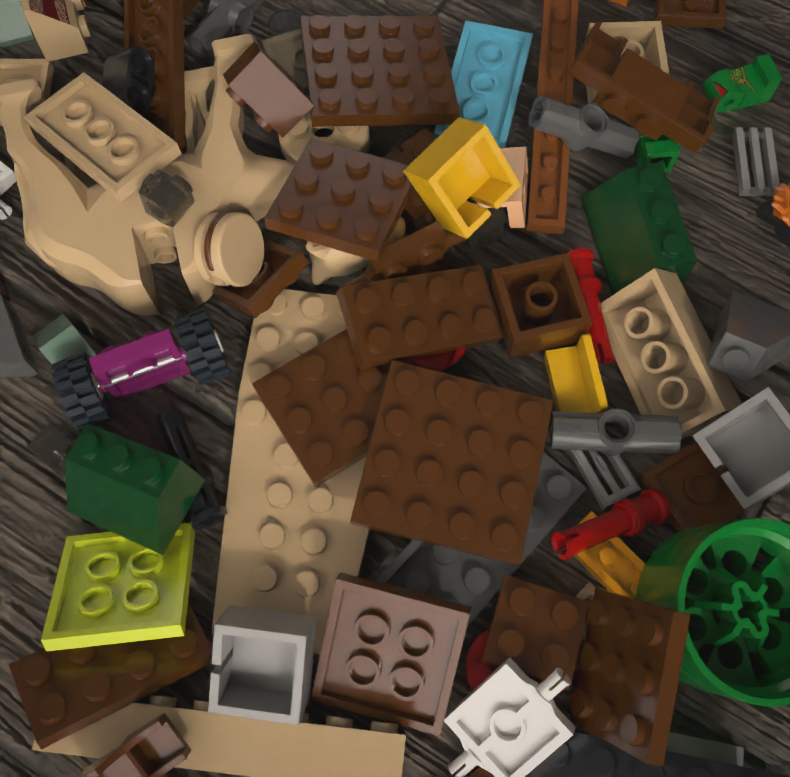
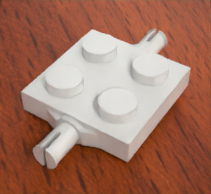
M509 657L445 717L444 722L460 738L465 750L453 762L448 764L450 773L454 774L457 771L455 777H464L477 765L492 773L495 777H525L574 734L575 726L556 707L553 700L558 693L571 684L568 675L565 674L562 677L564 671L557 667L543 682L538 684L530 679Z

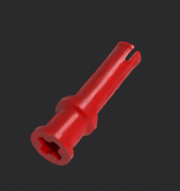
M589 248L571 250L567 253H569L592 320V325L587 334L591 336L598 366L601 365L599 350L602 352L604 364L611 363L615 360V355L612 351L598 296L601 292L602 283L599 278H596L593 269L594 252Z
M656 488L645 489L635 499L630 500L627 498L617 501L612 510L554 533L551 538L552 547L555 552L566 547V550L559 552L557 556L567 560L578 553L622 534L625 536H636L643 531L644 527L650 524L661 525L669 520L671 515L669 502L660 490Z

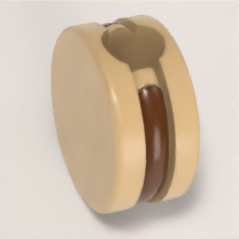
M215 212L206 216L197 228L193 249L195 263L201 276L208 283L216 286L232 285L234 287H244L252 283L253 279L258 276L264 259V240L257 222L250 215L242 212Z

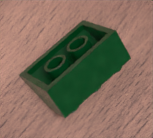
M662 162L625 169L582 196L581 202L612 295L654 268L677 273L680 281L685 282L698 260Z
M88 423L65 458L67 511L160 555H164L205 481L203 477L180 459Z

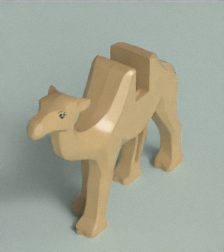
M243 34L214 40L211 43L215 57L214 66L184 72L186 154L178 156L122 202L69 158L64 156L65 166L40 145L37 132L31 128L24 117L47 100L46 93L41 90L40 82L37 79L30 78L0 84V118L5 131L7 151L14 161V172L21 196L25 244L66 280L102 291L120 307L133 314L142 316L160 315L151 264H167L174 262L177 258H179L182 275L196 305L198 306L206 302L212 296V291L216 285L208 283L201 276L194 259V238L201 221L209 214L215 212H242L250 215L256 222L264 218L297 163L256 155L250 151L242 138L244 131V109L226 92L229 86L223 74L255 41V38L251 34ZM400 216L386 246L404 238L406 224L403 217ZM307 241L305 246L312 261V282L315 285L324 283L330 277L346 276L360 271L368 265L367 258Z

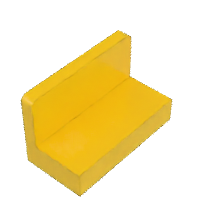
M582 334L576 346L545 351L543 357L556 412L604 413L608 410V402L590 334Z

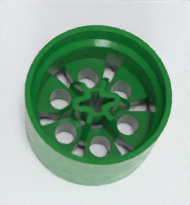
M744 519L688 528L669 537L653 552L645 564L637 586L636 599L690 614L692 631L690 635L687 632L679 681L704 692L749 704L769 707L790 705V524L772 519ZM704 550H705L706 554L704 555V558H703V561H702V559L700 558V556H701V554H702V553L704 552ZM760 551L767 559L756 571H751L757 553ZM724 554L731 561L730 572L722 568L721 561ZM690 574H692L694 587L689 593L686 587ZM716 594L717 600L716 602H712V599ZM742 602H743L745 608L740 611V616H741V617H739L737 611L740 610V609L743 607V605H742ZM777 608H788L787 623L774 619V617L780 618V610ZM711 610H715L720 620L719 624L714 620ZM725 644L728 655L725 662L721 664L717 653L719 647ZM748 652L753 653L763 668V671L756 676L754 675Z

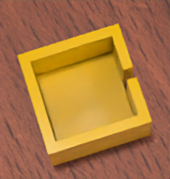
M460 117L403 170L441 227L466 239L492 215L487 208L466 201L469 197L471 200L498 209L521 186L486 124Z

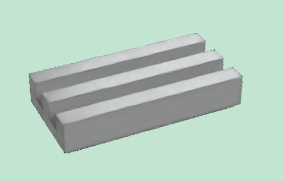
M736 127L732 133L739 196H774L773 188L779 187L780 182L772 127H764L762 132H758L757 127H750L748 132H743V127ZM745 142H749L750 145L751 170L754 176L755 187H751L750 185Z
M567 450L602 510L621 499L636 494L641 489L620 455L606 456L625 486L621 490L598 451L585 450L610 491L611 495L608 496L582 450Z

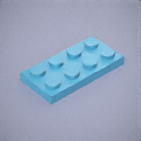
M465 20L451 70L460 109V118L486 124L499 148H506L533 33ZM451 124L436 125L434 137L437 139Z

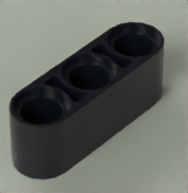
M134 46L110 55L104 64L102 86L149 121L154 78V62L150 53L144 47Z

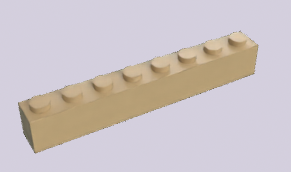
M150 695L148 704L132 703L42 750L34 738L32 747L34 751L102 758L119 747L128 735L165 712L191 748L187 759L176 765L175 768L250 777H402L406 735L397 734L398 724L371 721L369 731L352 729L353 719L333 716L326 717V725L308 723L309 714L304 713L300 724L294 725L208 713L209 702L194 700L192 710L175 708L177 698Z

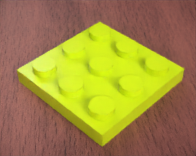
M191 523L180 524L164 555H160L112 532L67 536L41 637L45 650L55 651L184 636L195 531Z

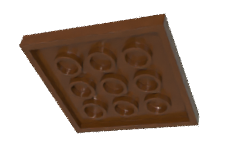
M314 15L300 17L308 97L314 104V107L310 110L312 127L452 124L460 117V109L438 16Z
M391 360L350 524L519 566L522 560L554 400Z

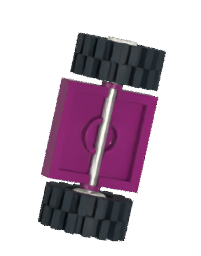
M202 308L174 319L182 344L180 347L168 328L163 331L147 332L139 340L125 345L109 346L93 357L83 352L53 363L51 370L53 372L52 378L56 382L55 388L60 394V401L66 408L68 418L71 417L73 426L79 432H82L87 423L98 426L113 419V411L109 405L111 403L106 395L107 391L118 401L191 373L187 361L190 362L192 371L200 386L231 375L223 353L222 344L216 330L212 326L206 309Z

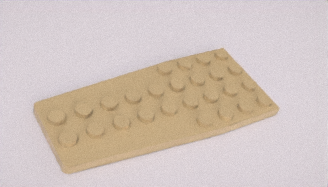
M284 289L274 299L273 305L253 320L238 394L226 500L228 514L224 517L212 622L213 636L214 624L229 605L317 616L314 654L320 655L338 574L342 572L357 577L360 576L370 529L352 525L350 520L366 457L315 488L252 386L253 382L347 329L337 295ZM391 363L383 364L388 372Z

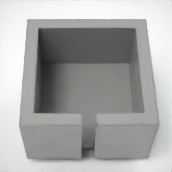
M769 387L692 435L717 470L720 471L725 467L729 469L721 477L745 510L750 509L790 484V415Z
M229 605L214 624L212 664L216 666L211 672L208 713L299 725L310 700L317 616Z

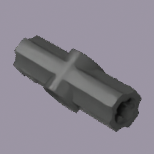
M211 0L208 6V14L186 37L189 46L201 58L205 60L208 58L212 59L214 53L211 43L214 40L232 37L234 34H245L253 22L254 12L265 0Z
M540 95L534 101L533 108L529 114V126L535 130L560 137L564 144L573 151H582L586 147H591L626 159L634 153L635 147L639 142V131L636 128L608 118L606 112L600 106L593 103H588L582 108H578Z
M619 408L609 409L604 413L552 411L551 449L599 451L608 456H617L623 452L677 454L680 450L682 433L681 422L678 416L630 414L626 410ZM608 426L617 427L623 433L624 438L613 439L607 435L604 428Z

